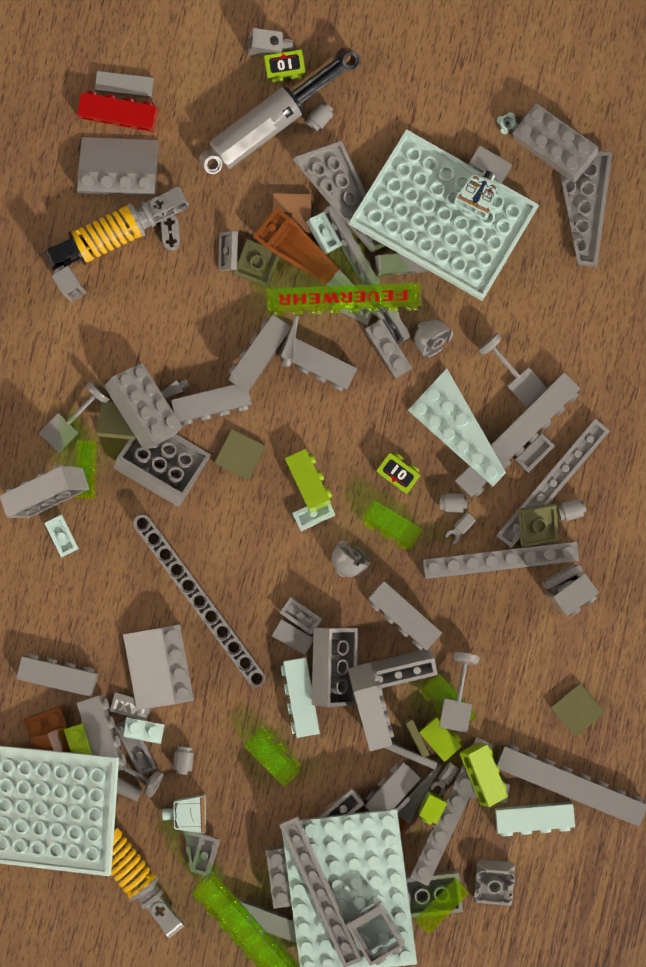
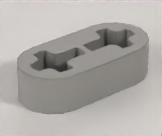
M173 215L161 221L162 241L168 251H175L180 246L179 223ZM169 218L175 222V224H172V231H169L168 226L164 225L168 222ZM170 234L173 235L175 241L177 240V243H174V247L166 244V241L170 240Z

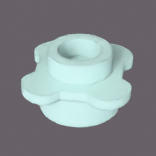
M510 112L503 117L499 116L497 118L502 134H507L511 130L515 131L518 127L514 113Z

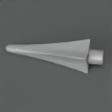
M297 315L294 317L290 334L281 354V359H283L282 366L290 367V362H294L296 330L299 319Z
M187 379L180 382L175 380L161 393L167 399L185 392L184 388L189 386Z

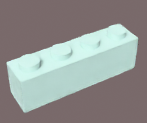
M307 656L284 660V665H281L282 677L286 676L287 679L284 689L286 696H290L291 703H287L289 715L293 714L294 722H291L292 734L296 733L297 738L320 734L315 705H312V685Z
M571 801L494 808L496 831L501 836H512L513 832L528 835L536 830H540V833H550L551 829L570 831V828L575 827L574 807Z

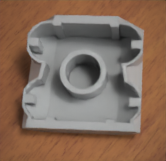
M483 858L478 860L473 901L475 903L511 906L515 883V864L511 861L484 860Z

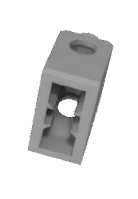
M253 28L248 36L247 56H264L281 53L282 51H292L293 40L283 39V32Z

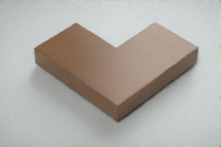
M273 193V211L278 207L285 214H292L294 222L305 233H311L306 223L311 218V194Z

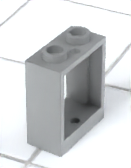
M381 901L347 920L346 926L370 966L375 963L379 965L390 954L397 955L403 950L405 940ZM381 914L396 941L373 954L358 927Z

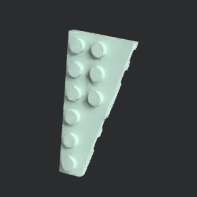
M446 369L408 411L493 487L506 472L448 369Z

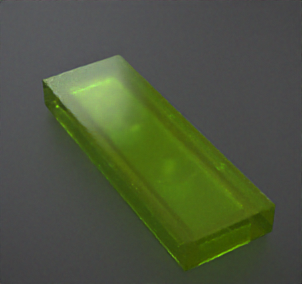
M454 878L415 919V922L430 935L469 894V891Z

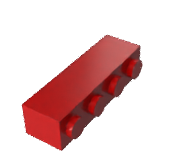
M87 91V93L81 92L77 116L83 120L154 133L158 109L152 102L143 101V104L136 103V100L131 98L120 100L114 95L106 94L104 97L98 96L96 92Z

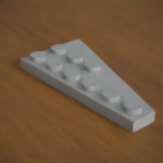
M342 141L292 159L370 252L387 247L349 225L351 218L366 196V192Z
M598 151L596 157L575 183L560 173L577 262L581 266H598L612 152Z

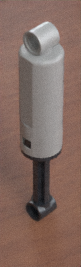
M343 47L337 52L336 59L293 91L286 85L282 86L210 140L209 145L212 151L206 150L202 152L199 157V164L210 174L218 173L222 168V164L227 169L234 167L305 113L301 105L304 101L344 71L355 70L360 64V56L352 49ZM351 55L350 60L346 62V58ZM214 159L211 165H207L209 160Z

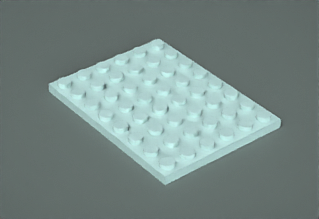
M406 129L351 218L349 225L483 301L539 205L494 179L492 183L497 185L498 188L487 220L454 205L456 196L473 175L482 177L483 173Z
M0 745V864L110 876L119 757Z
M397 808L300 819L346 923L350 918L381 901L405 940V945L400 953L397 955L390 954L383 963L379 965L375 963L371 966L356 943L363 959L348 967H397L417 964ZM282 832L300 967H343ZM381 914L358 927L373 954L396 941Z

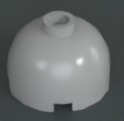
M440 320L423 321L417 327L418 330L415 333L414 341L416 348L423 356L431 357L444 348L441 345L445 341L448 343L451 341L453 331Z
M340 541L332 552L331 561L336 569L335 572L341 577L351 578L363 574L370 565V562H368L369 557L357 546L354 545L351 548L347 546L349 542Z

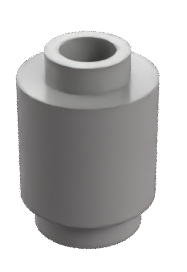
M325 102L323 104L318 103L307 116L306 123L317 132L333 117V109Z
M446 493L441 495L440 510L463 513V509H467L468 497H464L463 493Z
M577 498L561 503V505L557 506V512L561 521H570L584 517L586 506L584 501H580Z
M177 746L173 769L177 770L176 774L188 775V771H192L194 753L191 747Z

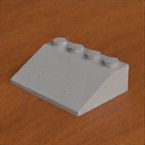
M82 137L77 191L80 195L156 197L158 140Z
M177 434L145 451L135 437V440L129 439L117 457L114 469L180 507L211 454Z
M180 624L123 634L137 710L194 701Z

